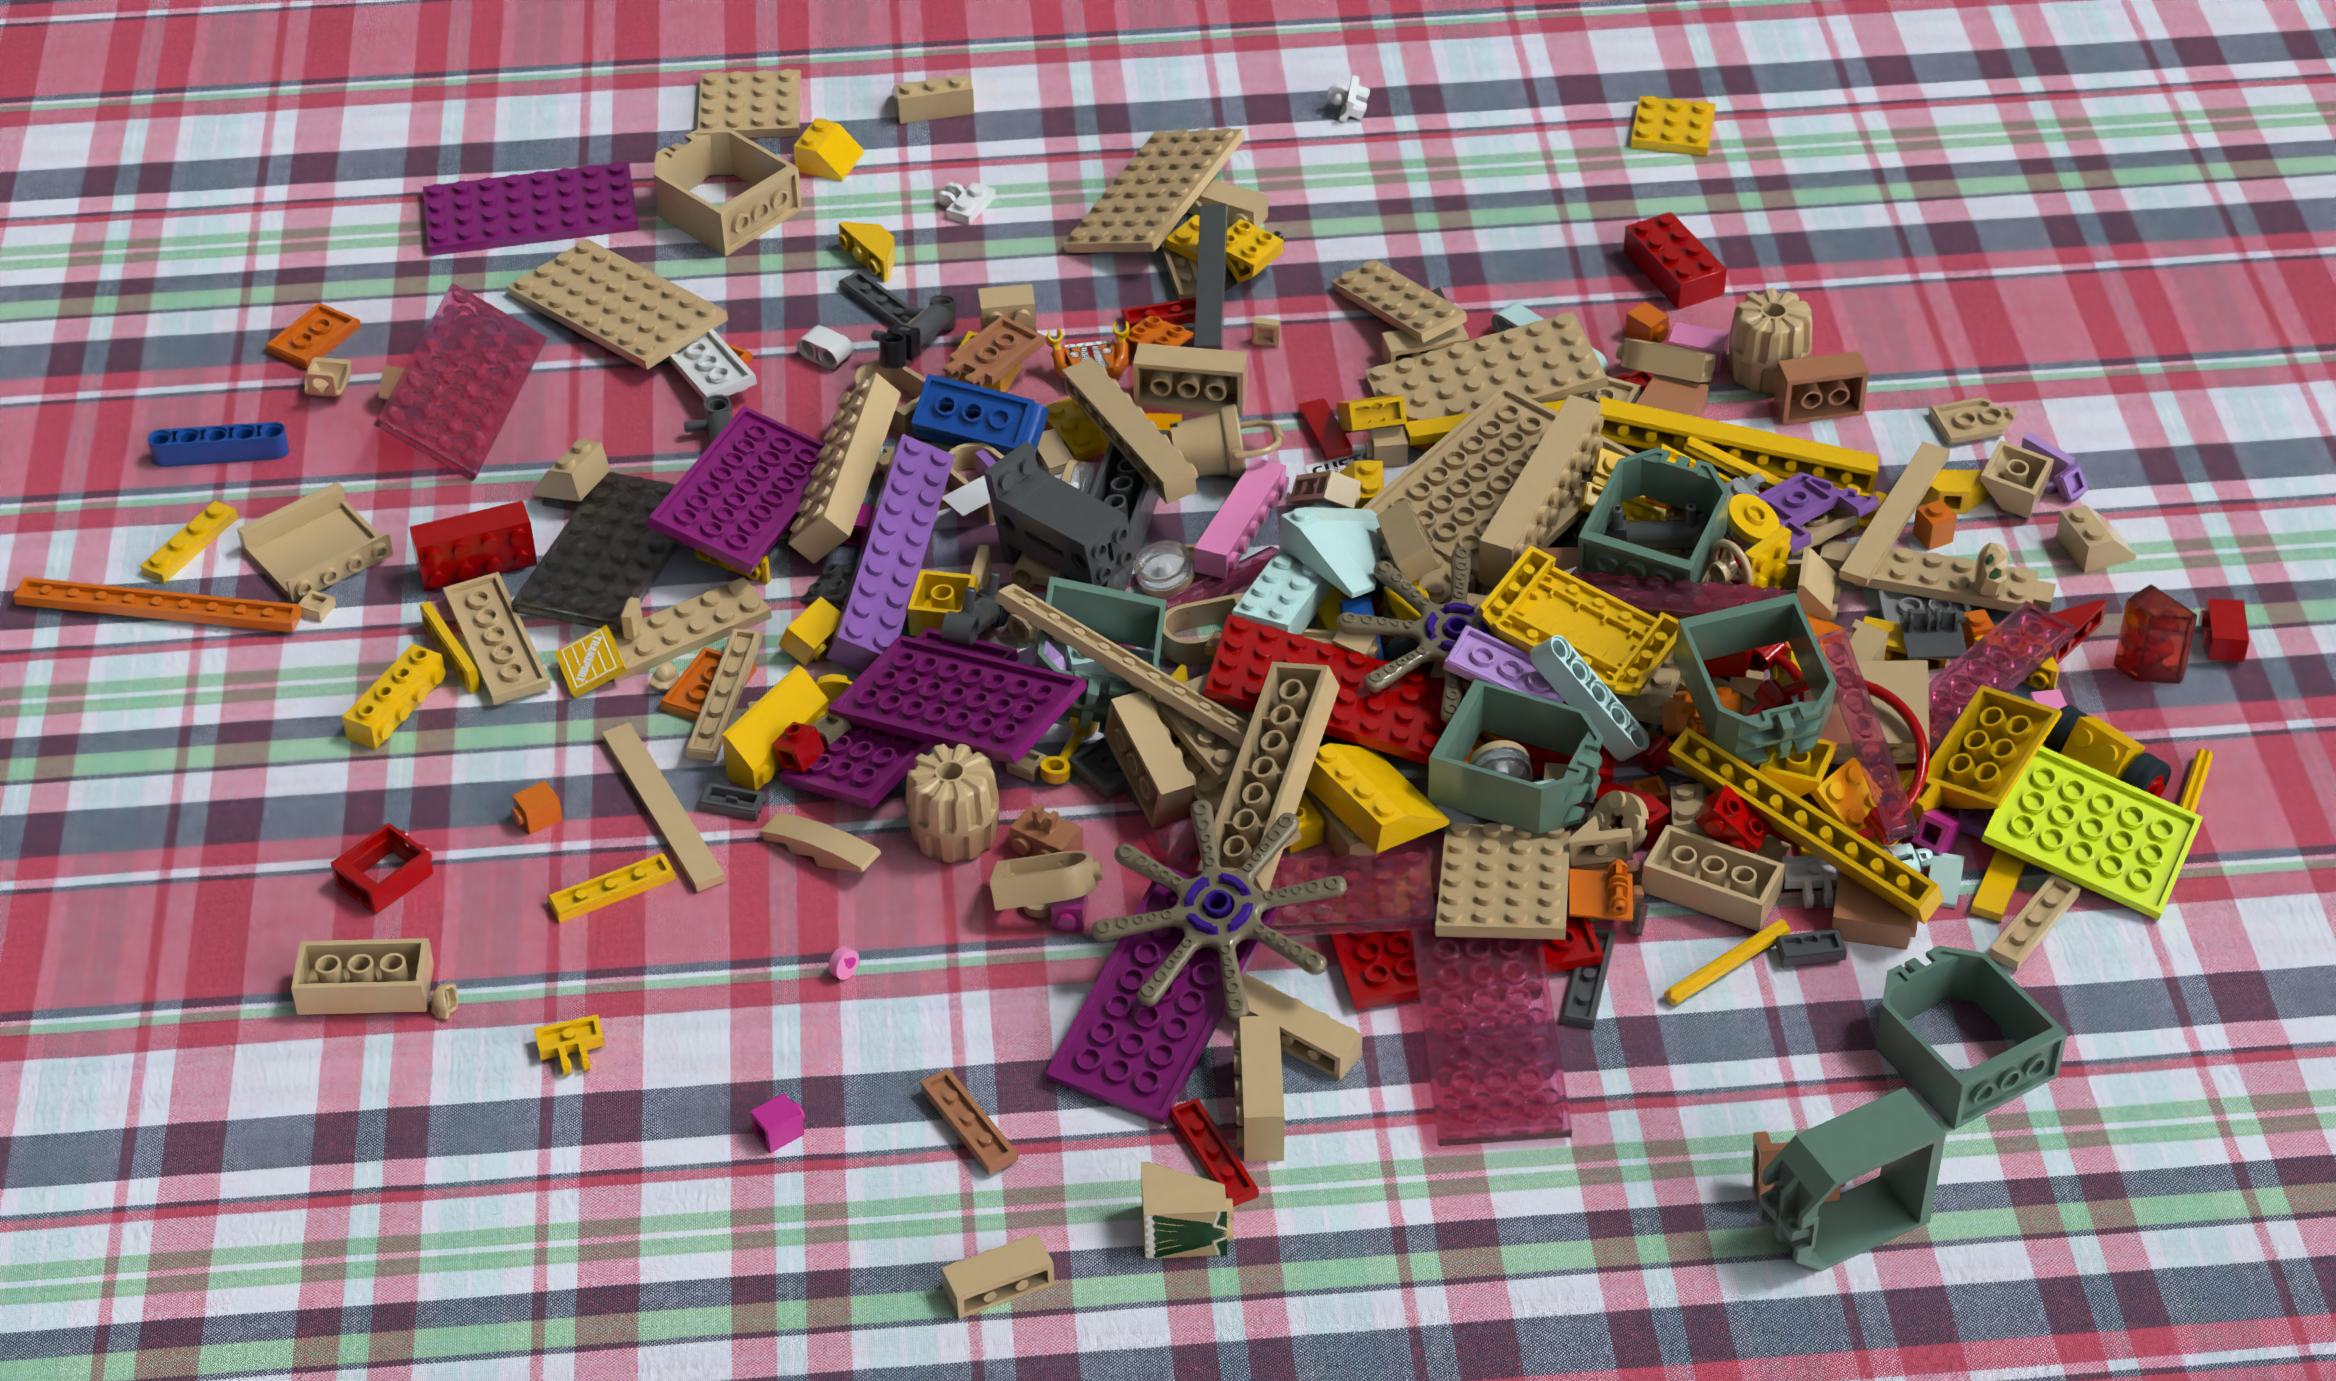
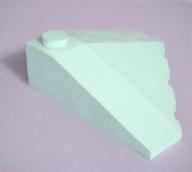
M1303 507L1281 515L1278 544L1280 547L1350 598L1375 590L1377 579L1374 578L1373 568L1375 564L1381 561L1378 554L1383 552L1384 544L1376 530L1380 527L1376 518L1378 514L1370 509Z

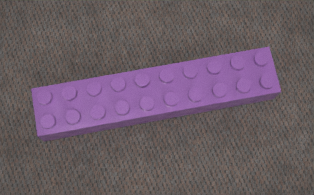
M902 434L891 455L826 658L863 673L900 636L955 455Z

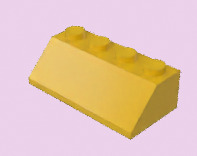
M797 665L722 734L728 779L750 790L758 791L781 769L771 744L792 722L812 725L828 712L829 700L802 666Z

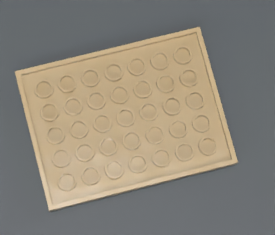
M1503 385L1365 504L1362 509H1370L1376 514H1380L1402 500L1407 499L1433 538V541L1430 542V544L1433 543L1435 546L1433 552L1435 551L1451 561L1454 549L1458 547L1469 549L1472 552L1470 574L1478 580L1479 539L1558 412ZM1600 435L1603 438L1602 448L1625 457L1637 454ZM1595 455L1593 456L1589 471H1584L1579 488L1577 490L1573 489L1568 506L1561 509L1556 526H1551L1547 540L1544 545L1538 547L1539 550L1547 548L1586 513L1579 510L1584 484L1587 481L1592 482Z

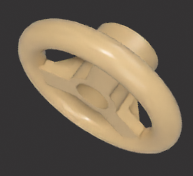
M1720 539L1715 541L1710 548L1709 574L1712 580L1723 586H1737L1730 580L1752 585V568L1742 549L1730 540ZM1723 548V555L1721 559L1718 560L1719 550ZM1734 555L1739 560L1743 571L1739 569L1737 562L1734 560Z

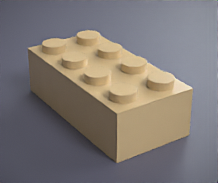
M1138 343L1133 361L1134 404L1137 407L1201 413L1219 412L1221 407L1235 404L1238 416H1243L1248 396V352Z
M1144 690L1111 699L1104 737L1153 830L1187 820L1189 808L1192 805L1193 792L1196 788V779L1194 774L1188 771L1183 763L1181 750L1174 746L1168 726L1165 723L1162 724L1155 702L1148 698Z
M1666 825L1643 864L1641 886L1644 893L1760 932L1782 891L1785 864Z
M429 938L300 941L291 986L297 1015L427 1012L434 968Z
M1279 1015L1239 1017V1030H1233V1050H1239V1052H1233V1070L1235 1075H1240V1077H1234V1093L1236 1100H1241V1102H1235V1116L1237 1126H1242V1128H1236L1237 1148H1243L1244 1162L1284 1161L1285 1115Z

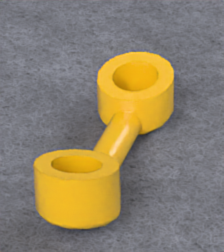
M1070 717L1069 730L1072 734L1060 755L1046 757L1040 762V776L1044 781L1057 785L1069 780L1071 766L1068 758L1074 755L1083 738L1092 736L1097 731L1098 722L1091 721L1090 729L1078 727V718Z

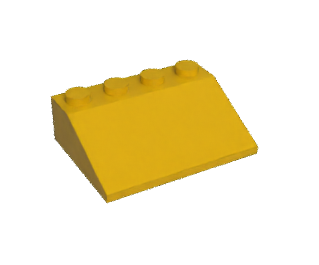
M1981 685L1929 761L1927 776L1940 782L1943 799L1942 805L1953 809H1999L2061 717L2062 711Z
M1329 743L1318 748L1306 787L1376 854L1449 825L1450 820L1375 749Z

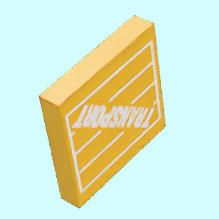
M607 625L554 652L569 690L575 699L628 671L612 632Z

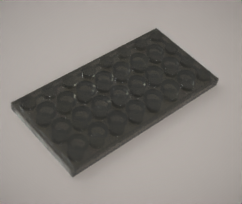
M608 472L586 495L511 602L512 612L598 629L607 625L611 631L621 633L622 624L620 616L627 600L633 597L640 598V603L642 602L681 543L647 526L649 516L676 485Z

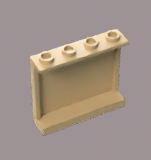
M335 482L237 528L242 551L292 603L301 600L310 590L318 592L393 555L389 533L386 531L379 534L346 501L344 488L339 482Z
M1928 660L1827 661L1833 675L1856 677L1873 682L1891 691L1907 704L1916 715L1924 730L1930 761ZM1836 688L1831 719L1819 738L1838 743L1830 764H1844L1853 756L1860 764L1916 763V748L1912 734L1905 721L1892 707L1867 693L1847 688ZM1810 690L1804 692V703L1815 700Z

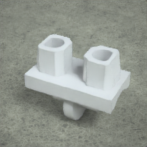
M1355 75L1351 77L1349 89L1344 85L1335 84L1328 90V100L1335 105H1341L1339 120L1345 123L1348 116L1362 120L1367 108L1366 101L1370 89L1358 85L1360 77Z

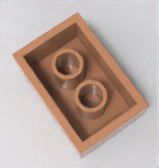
M1855 351L1778 361L1773 405L1782 425L1863 415L1869 371L1860 352Z

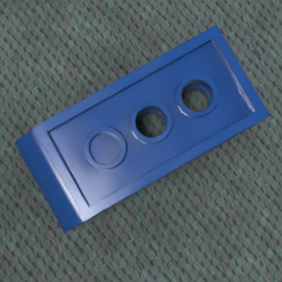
M927 374L911 425L912 428H915L913 432L914 437L954 447L971 442L984 443L995 448L1003 456H1006L1026 441L1034 446L1036 454L1049 410L1045 406L1036 403L1033 399Z

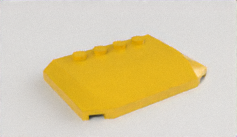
M1530 545L1480 605L1478 612L1480 618L1496 637L1529 654L1533 647L1552 636H1563L1612 693L1638 696L1675 648L1678 619L1664 612H1661L1657 619L1554 567L1555 557Z

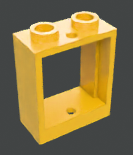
M1385 395L1336 402L1338 421L1342 430L1357 431L1407 423L1404 395Z

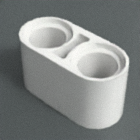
M821 325L814 326L797 341L796 345L799 353L804 358L828 369H835L852 355L854 351L853 345L847 337Z

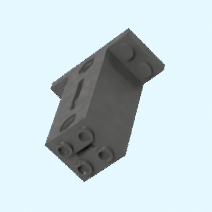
M1025 441L984 471L1005 562L1011 565L1015 564L1024 552L1077 582L1101 586L1136 560L1127 514L1039 469L1032 444Z

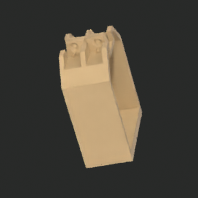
M732 129L694 130L685 135V140L689 142L686 145L675 143L670 146V150L665 147L656 152L654 181L659 217L725 257L802 210L798 167ZM734 174L753 185L750 189L718 208L690 192L691 189L703 183L704 179L711 175Z

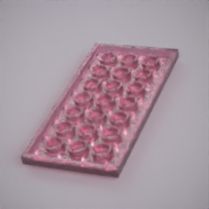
M452 282L375 421L374 426L467 479L474 481L547 337Z
M1408 852L1399 855L1378 853L1374 856L1350 854L1333 858L1315 856L1310 859L1285 857L1279 860L1269 889L1274 890L1330 876H1341L1347 883V889L1340 897L1278 906V913L1270 928L1285 936L1435 930L1436 914L1428 853ZM1199 862L1178 864V871L1198 877L1200 875L1197 871Z
M1435 924L1411 926L1410 935L1438 1146L1572 1137V1125L1542 939L1438 937L1435 935Z

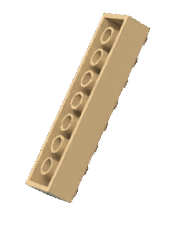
M877 372L869 379L863 378L857 384L855 390L851 393L845 392L838 400V410L831 419L833 424L824 437L826 442L818 453V464L812 470V480L804 491L805 499L798 507L797 512L799 515L790 528L792 533L788 544L813 564L850 538L901 396V392Z
M1569 394L1479 539L1478 583L1495 588L1530 545L1538 549L1540 545L1545 544L1551 526H1556L1561 509L1568 506L1573 489L1577 490L1579 488L1584 471H1589L1593 456L1603 446V438L1600 437V431L1604 424V416H1601L1602 403Z
M1272 662L1214 821L1219 863L1224 870L1235 871L1240 869L1280 815L1283 813L1296 814L1340 688L1329 665ZM1285 844L1256 876L1254 885L1262 891L1270 889ZM1200 860L1197 868L1199 874L1203 871L1202 860Z

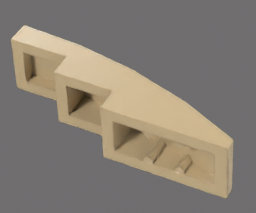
M778 812L760 830L764 841L785 843L791 854L813 856L819 867L864 872L881 854L879 848L852 834L830 825L795 815Z

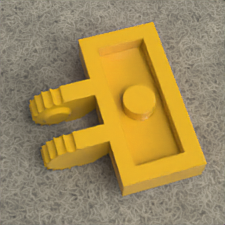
M598 1014L534 1028L540 1060L559 1056L563 1075L571 1074L570 1070L572 1069L567 1054L580 1052L581 1067H583L584 1071L591 1070L587 1050L605 1046Z

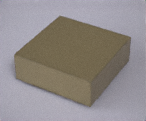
M829 712L811 725L817 728L822 742L827 745H831L851 728L847 719L830 714Z

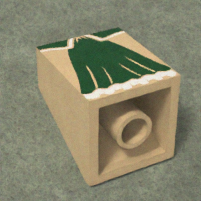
M1141 1162L1145 1259L1227 1255V1241H1234L1233 1220H1227L1233 1219V1199L1226 1198L1225 1184L1151 1162Z

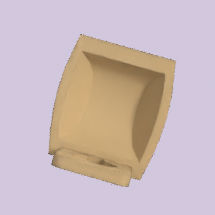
M314 357L306 372L305 394L322 397H341L350 378L351 360Z

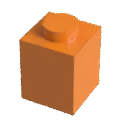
M1643 302L1627 312L1625 335L1632 339L1656 343L1662 342L1667 338L1669 332V316L1649 303Z
M1941 499L1917 507L1913 535L1928 550L1953 542L1957 515Z
M542 781L512 795L514 808L511 809L512 816L518 826L523 825L529 834H533L563 820L559 797L546 781Z

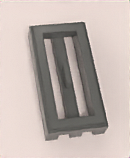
M708 782L698 802V809L702 812L757 821L759 818L758 813H761L763 809L762 804L765 805L767 798L764 792Z

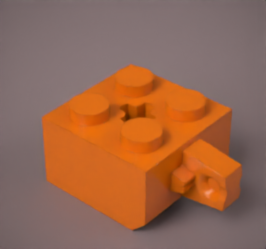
M1686 686L1683 691L1674 692L1673 696L1662 701L1663 731L1666 736L1681 735L1686 727L1699 735L1708 737ZM1715 687L1722 706L1743 715L1742 692H1732L1730 687Z

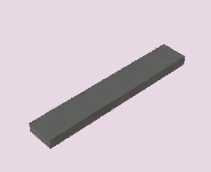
M1226 204L1200 206L1195 348L1223 350L1228 220Z

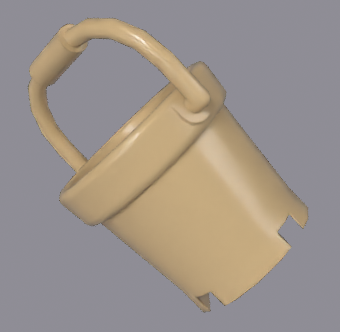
M1235 404L1221 407L1219 412L1170 423L1173 447L1175 449L1179 448L1184 459L1195 466L1198 477L1230 475L1231 478H1241L1246 471L1245 459L1273 452L1284 442L1282 428L1278 424L1266 420L1239 422ZM1251 427L1271 429L1273 443L1261 449L1244 452L1240 429Z

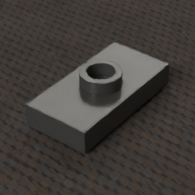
M1839 929L1776 936L1775 945L1783 967L1846 960L1847 951Z

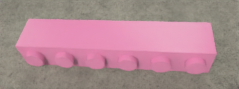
M1254 457L1195 545L1194 572L1226 579L1231 570L1237 568L1241 555L1247 553L1252 538L1255 539L1257 537L1261 524L1267 522L1269 512L1272 508L1277 507L1280 495L1282 493L1285 494L1287 491L1289 477H1286V465Z

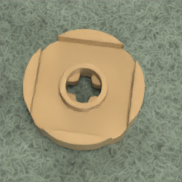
M1613 790L1602 796L1596 803L1593 811L1588 815L1587 822L1592 817L1597 816L1599 831L1631 828L1633 851L1646 838L1648 830H1644L1646 825L1645 819L1649 820V813L1643 800L1635 794ZM1618 816H1623L1624 818L1621 821V824L1623 826L1622 828L1616 827V819Z

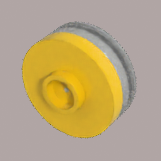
M1744 493L1737 494L1730 499L1727 531L1724 537L1738 545L1742 551L1746 552L1780 528V522L1776 513L1762 499Z

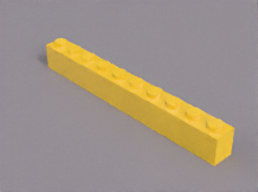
M1601 396L1599 399V403H1602L1601 416H1604V424L1600 435L1614 442L1646 449L1659 448L1663 443L1690 458L1702 460L1683 450L1687 438L1693 436L1775 476L1789 479L1802 472L1833 482V487L1844 489L1849 483L1859 486L1861 492L1872 494L1878 475V455Z
M1686 727L1668 749L1675 767L1713 791L1727 784L1768 821L1773 829L1921 923L1925 924L1944 899L1937 883L1690 728Z

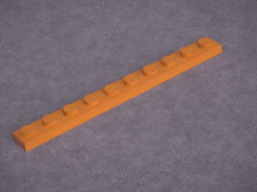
M23 577L13 595L15 605L293 633L303 614L301 604Z

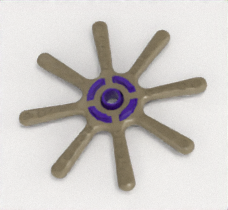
M1458 547L1452 552L1451 601L1446 604L1431 602L1391 563L1381 561L1375 564L1373 568L1375 577L1418 611L1421 615L1419 620L1403 621L1354 614L1352 612L1342 613L1337 617V627L1345 633L1406 637L1415 640L1419 644V647L1366 675L1363 683L1368 691L1376 693L1383 690L1423 663L1438 662L1444 665L1446 658L1466 625L1510 644L1496 637L1478 615L1479 609L1467 603L1472 564V552L1469 549ZM1446 670L1440 716L1445 724H1449L1462 701V677Z
M1198 800L1191 805L1190 812L1203 864L1202 873L1193 879L1182 878L1128 843L1119 845L1114 851V858L1119 864L1171 890L1177 895L1178 901L1174 907L1163 911L1098 920L1092 926V935L1096 940L1105 942L1167 927H1177L1184 932V938L1181 943L1138 990L1137 999L1146 1007H1152L1159 1002L1197 950L1204 947L1216 949L1219 953L1226 1014L1231 1020L1239 1021V1017L1248 1015L1249 1006L1235 951L1236 946L1246 939H1254L1311 975L1322 974L1327 966V960L1323 955L1264 925L1261 921V915L1273 907L1340 897L1345 893L1347 883L1341 876H1330L1274 890L1262 891L1254 885L1256 876L1297 831L1299 827L1298 817L1292 813L1280 815L1245 864L1238 870L1227 871L1219 863L1212 805L1206 800ZM1217 906H1224L1221 909H1214Z

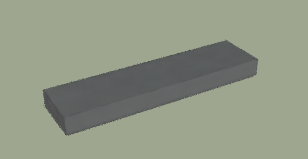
M858 270L839 280V288L891 327L895 324L904 325L912 319V317L904 315L906 303L862 271Z
M1594 927L1593 930L1604 954L1603 963L1574 969L1562 1016L1563 1025L1594 1030L1616 938V931Z

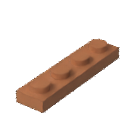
M949 1068L920 1081L921 1091L989 1175L1018 1161V1153Z

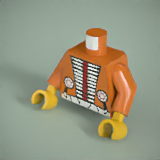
M1126 321V330L1123 332L1117 331L1116 322L1113 324V333L1115 338H1117V343L1113 339L1063 345V349L1060 347L1063 338L1062 330L1060 328L1057 329L1058 339H1052L1048 330L1045 342L1049 347L1053 348L1051 355L1056 374L1064 380L1062 369L1092 357L1099 366H1104L1111 379L1121 377L1128 366V343H1125V339L1130 333L1128 322Z

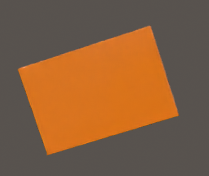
M317 303L265 345L266 352L308 370L314 357L323 358L361 327L360 320L324 304Z
M704 647L662 698L660 709L697 721L723 652ZM753 663L745 685L757 671L756 663Z

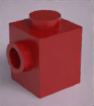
M792 722L771 744L781 768L804 773L825 751L817 728L797 722Z

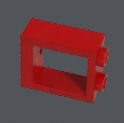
M387 823L330 863L335 885L374 914L379 913L433 874L432 855L429 849L423 844L419 845L404 830H398L390 823ZM392 852L407 862L378 884L363 873Z

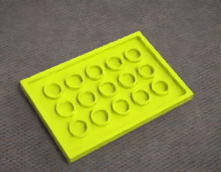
M2041 746L2001 807L1995 809L1981 841L2159 920L2203 817Z

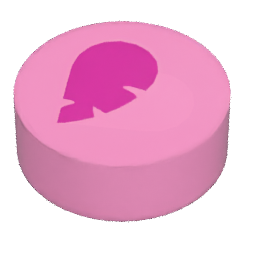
M847 946L838 948L829 960V972L841 980L848 979L858 967L859 954Z

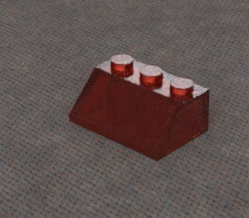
M2152 584L2148 585L2126 600L2113 666L2138 682L2180 684L2183 682L2197 614Z

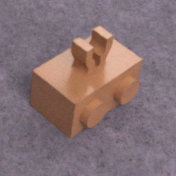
M1038 804L1036 807L1030 805L1010 826L1011 849L1021 855L1030 857L1083 850L1082 828L1059 818V813L1054 810L1051 813L1044 811V806Z

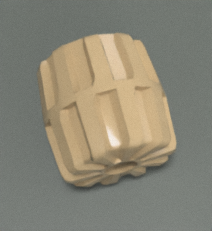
M1767 288L1762 295H1757L1753 291L1748 293L1745 303L1738 302L1736 305L1729 335V370L1733 372V379L1739 385H1743L1755 393H1772L1774 395L1778 361L1810 357L1812 350V311L1807 302L1799 301L1797 294L1788 291L1781 295L1778 294L1775 288Z
M945 744L936 745L932 754L927 756L920 753L915 757L914 769H909L907 772L906 810L913 841L919 844L920 851L929 858L941 859L944 863H954V861L966 859L970 861L979 857V853L984 849H990L996 839L999 818V794L995 773L988 757L983 752L973 754L969 745L958 744L954 749H949Z

